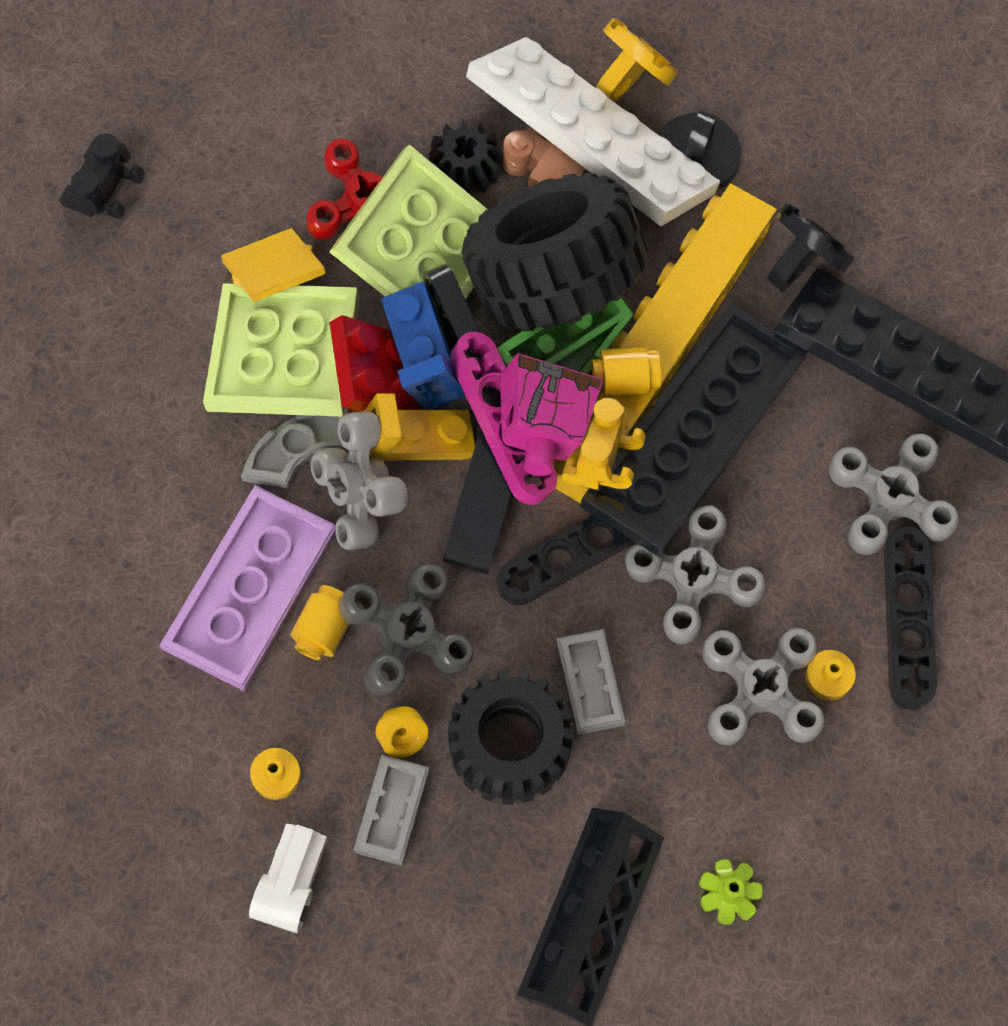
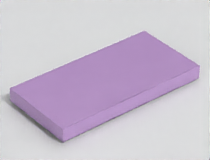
M255 485L160 643V648L245 692L334 538L336 525Z

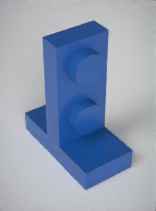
M424 281L381 298L404 369L397 371L403 389L426 410H434L466 398L451 366V353L430 290Z

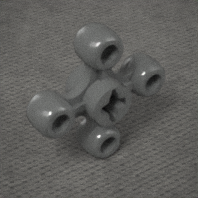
M423 564L417 567L407 579V600L399 606L384 604L380 600L377 591L364 583L354 584L347 588L340 597L338 609L343 620L352 625L368 624L379 630V641L383 646V651L368 664L363 676L367 689L374 695L389 696L400 689L406 677L405 660L412 653L428 655L432 658L436 669L447 675L458 674L472 662L474 650L468 638L457 633L441 634L434 629V620L429 608L432 603L438 601L443 596L448 585L447 575L439 566ZM423 580L429 583L431 589L425 586ZM355 600L361 602L364 609L359 608L355 604ZM407 619L409 620L407 623V625L409 626L407 629V634L410 637H408L405 640L403 639L405 636V625L403 624V622ZM449 649L453 650L457 654L458 659H455L450 655ZM380 670L388 674L389 681L381 676Z

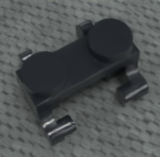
M100 134L91 142L84 155L85 162L80 171L72 176L71 185L68 184L59 201L63 206L89 217H92L94 213H104L120 220L125 213V208L118 201H114L111 206L107 203L121 177L140 184L145 177V172L138 165H133L131 170L126 168L124 163L128 164L131 154L125 147V144L119 142L111 134Z

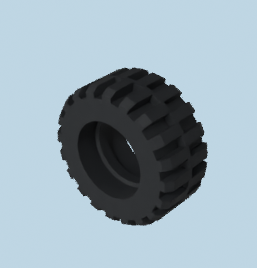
M585 173L583 176L568 174L555 180L549 178L540 181V184L530 188L526 186L519 189L515 195L509 198H502L496 202L494 208L491 210L486 209L479 216L477 223H472L464 238L461 252L463 262L486 315L506 328L514 330L518 327L522 331H534L538 327H542L545 330L557 328L558 324L565 322L572 324L581 321L582 317L592 312L596 314L606 309V304L612 300L618 301L626 294L627 287H633L636 284L641 272L644 270L648 257L647 245L627 190L610 177L604 175L599 177L594 173Z

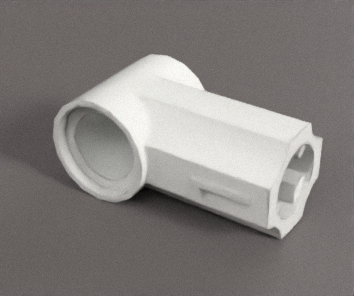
M286 823L268 875L263 874L255 890L250 906L249 918L297 934L300 932L304 923L300 921L304 906H310L313 890L310 888L328 841L327 836L300 825Z

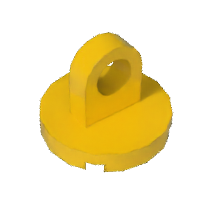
M612 18L603 29L605 34L623 49L622 53L605 72L596 86L613 102H616L623 96L645 70H648L667 86H670L679 75L678 70L671 66L666 58L644 39L630 32L627 29V25L619 19Z

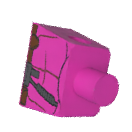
M517 353L501 373L502 440L508 446L526 451L523 468L527 473L535 476H547L553 471L554 459L566 460L581 445L602 385V379Z

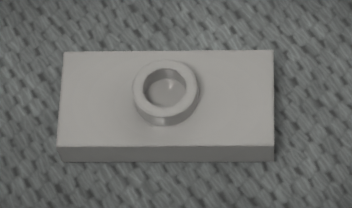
M604 629L557 638L556 647L576 734L581 735L624 726L626 721Z
M381 755L354 846V853L403 866L429 776V767Z

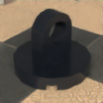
M701 110L699 113L680 115L665 124L658 134L667 139L672 146L692 161L701 164L708 173L720 181L717 190L730 184L738 172L742 149L737 134L726 122L718 119L717 115Z
M786 203L775 217L797 239L775 264L767 278L781 292L785 291L796 281L818 255L843 273L855 260L854 255L844 249L845 246L814 220L810 221L808 218L805 219L799 214L800 210L790 203Z

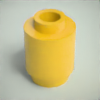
M646 347L600 350V359L591 361L592 376L602 379L601 388L604 397L649 394L650 389L661 387V363L658 350L647 351Z
M321 585L317 593L310 595L290 633V636L297 642L294 648L298 652L318 661L321 660L323 655L327 657L334 656L349 626V623L342 619L338 609L339 599L344 592L331 586Z

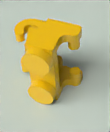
M603 398L594 405L585 433L587 435L581 446L579 460L577 461L574 458L567 459L562 473V480L564 482L598 490L599 484L617 489L631 487L634 479L633 471L630 468L623 467L619 476L612 473V468L619 447L628 450H639L644 445L646 435L640 428L634 429L632 437L622 433V428L627 429L629 417L625 407L621 406L617 400Z

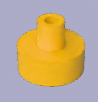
M824 650L817 653L805 670V681L809 690L815 696L824 700H837L845 696L852 688L856 677L852 661L845 654L836 650Z
M401 706L385 711L377 723L375 734L387 755L393 758H406L417 753L425 745L428 738V727L417 710Z
M270 748L261 752L254 759L250 769V777L259 794L268 799L279 800L288 797L297 789L301 780V770L297 759L292 753L282 748Z

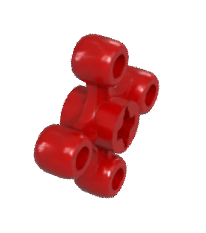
M339 138L333 140L328 144L324 152L326 171L343 182L345 192L337 201L320 200L310 206L306 215V227L308 232L318 240L332 239L338 234L343 224L352 221L383 178L374 172L362 171L359 164L358 148L348 139ZM337 157H343L346 160H339ZM320 218H325V219L329 220L330 222H326V223H325V222L319 221L318 219H320Z

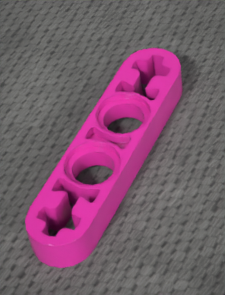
M468 332L461 336L450 354L451 366L510 491L517 500L524 504H539L553 492L557 485L555 468L553 466L552 473L547 476L529 474L523 468L524 460L521 461L525 458L526 451L510 448L503 442L501 407H493L487 404L483 399L482 389L492 387L501 392V373L506 366L491 338L480 332ZM468 349L472 354L480 353L482 359L479 363L475 358L467 359L465 353ZM480 372L482 377L479 380H476L475 378ZM529 474L531 478L539 477L542 483L539 487L535 484L527 485L524 478Z

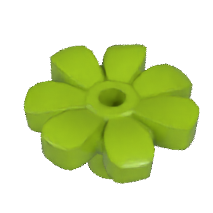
M724 859L715 863L716 875L709 872L702 874L699 886L709 892L700 899V905L705 912L718 909L717 920L724 925H731L734 922L735 913L745 921L754 916L756 908L750 901L762 898L763 888L760 883H749L754 872L751 866L742 863L734 871L731 862Z

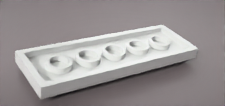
M528 37L522 38L469 63L466 74L469 80L589 172L599 177L603 175L610 177L627 190L632 205L658 225L663 226L715 195L720 181L708 173L701 164L685 156L672 146L667 139L659 136L641 123L635 115L625 111L609 99L603 91L593 87L577 75L572 68L562 64L542 49L540 44L530 40Z

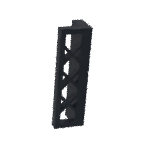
M592 807L517 996L531 1003L553 1009L585 1026L592 1025L664 837L624 812ZM634 834L644 842L637 860L630 863L627 849ZM620 882L623 896L619 906L611 910L609 894L613 885ZM602 929L604 945L600 954L592 958L591 940L594 933ZM583 978L586 991L578 1009L567 1003L575 981Z

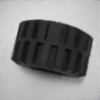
M509 670L498 671V678L490 680L487 674L478 679V686L473 689L468 686L462 692L461 702H455L451 711L452 719L448 726V740L453 768L458 776L462 775L464 785L469 790H479L481 798L490 802L492 797L502 799L501 804L512 805L513 799L522 798V802L526 803L533 801L534 795L539 792L543 796L551 790L552 783L555 780H560L569 761L574 729L571 728L572 716L569 708L564 709V698L558 690L551 693L548 690L549 682L541 677L537 683L529 680V672L519 670L518 677H509ZM502 714L521 715L530 720L537 728L540 735L538 749L532 755L520 761L508 762L499 760L489 754L481 743L483 727L491 719Z

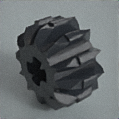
M462 120L459 124V129L455 130L445 124L442 136H433L428 160L460 187H463L467 193L471 194V187L475 186L485 194L486 189H488V181L497 182L500 175L499 166L503 162V152L501 148L497 147L498 139L495 133L484 134L482 123L470 129L466 122Z

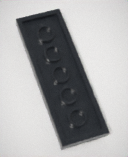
M816 268L779 321L774 333L1008 463V372L838 278Z
M730 304L636 427L642 429L646 435L643 447L639 450L624 448L618 450L612 473L620 476L623 467L630 468L634 473L631 487L617 489L599 484L598 490L588 489L582 497L580 507L660 558L805 360L808 351L774 333L775 330Z

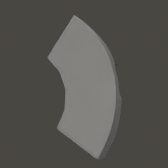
M345 408L344 415L352 413V410ZM295 415V417L282 423L273 431L269 430L250 453L242 472V481L289 488L295 473L308 460H311L317 451L328 448L344 449L340 443L337 429L341 417Z

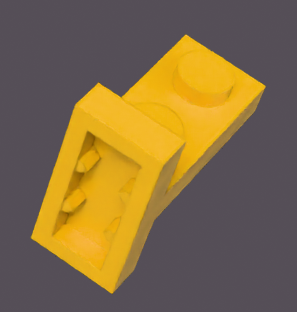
M376 394L364 410L374 413L381 424V439L375 447L370 448L369 458L378 457L382 461L462 460L472 458L475 442L469 410H397L395 394Z

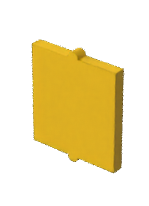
M292 228L221 255L223 264L232 274L233 283L240 285L253 302L325 274L324 266L313 254L312 245H305Z

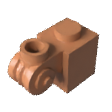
M527 127L525 131L516 130L505 137L502 166L507 173L513 176H523L531 171L532 173L528 179L529 188L549 178L555 180L562 178L563 175L576 174L577 176H583L585 173H590L532 127Z

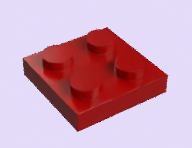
M344 315L329 322L342 408L357 412L364 411L376 394H395L397 410H419V403L402 387L397 371L404 369L391 330Z

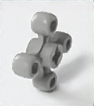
M359 411L344 415L338 422V437L345 449L328 448L319 450L312 456L310 464L312 477L317 484L327 486L332 501L339 506L347 505V514L338 518L335 533L339 545L343 549L351 551L365 549L376 543L379 532L374 516L383 517L398 514L408 504V491L404 482L398 477L389 476L388 469L380 458H369L370 448L375 447L381 439V424L378 417L372 412Z
M925 434L909 436L900 447L898 465L889 467L884 471L872 468L868 464L865 454L855 447L842 448L833 455L829 464V476L837 486L843 488H860L867 494L869 499V511L859 516L851 524L848 531V543L856 553L872 555L878 552L886 542L888 523L901 517H906L916 522L919 530L926 535L928 540L933 542L948 539L956 530L959 517L956 508L952 504L943 500L931 502L919 494L917 477L928 472L938 457V446L930 436ZM914 452L920 453L922 457L917 456ZM844 465L850 466L853 470L846 469ZM891 488L899 492L896 499L888 495ZM934 518L939 519L943 524L937 523ZM862 531L870 533L873 538L866 537Z
M704 505L698 507L689 518L691 544L688 549L683 550L679 555L668 556L662 554L659 558L637 543L629 548L625 555V567L628 575L633 580L648 583L655 579H663L670 582L675 588L677 599L674 605L667 610L663 618V629L666 636L677 644H688L698 637L701 631L699 605L709 595L722 593L729 596L735 604L741 607H751L757 605L765 594L766 581L758 569L743 566L736 570H727L720 567L715 561L713 549L726 533V519L724 514L714 506ZM704 522H711L715 527L705 530L700 525ZM642 558H647L652 561V563L646 567H641L636 564V562ZM700 563L702 575L698 576L697 581L693 583V587L689 586L688 574H691L693 567ZM749 582L755 588L748 592L741 590L738 586L741 583ZM685 619L691 624L688 628L679 629L674 623L677 620Z
M802 628L789 629L780 638L776 654L772 658L756 661L745 655L742 651L740 640L730 631H716L707 637L702 649L704 662L714 671L726 672L731 675L736 681L738 688L736 698L729 704L718 706L713 710L708 719L707 728L709 735L715 742L726 746L739 742L747 731L749 719L759 712H771L778 716L783 722L785 733L795 742L807 743L819 736L824 727L822 711L812 702H801L794 698L788 688L790 673L794 670L805 668L816 655L817 643L811 632ZM796 644L803 649V653L794 652L790 645ZM715 647L725 648L729 655L722 656L715 651ZM769 677L773 678L769 689L763 690L762 693L758 692L756 695L753 694L756 682L760 683ZM797 717L806 718L810 723V727L801 726L797 721ZM724 719L730 720L734 724L735 729L727 730L723 728L720 721Z

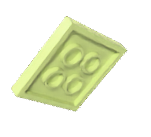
M409 144L398 155L329 252L385 297L422 282L423 272L447 264L452 270L466 300L474 286L462 259L463 242L472 223L478 222L479 216L487 208Z
M223 283L203 399L206 411L343 417L345 408L341 406L329 322L341 315L357 319L360 298L357 287L294 286L253 302L240 285Z

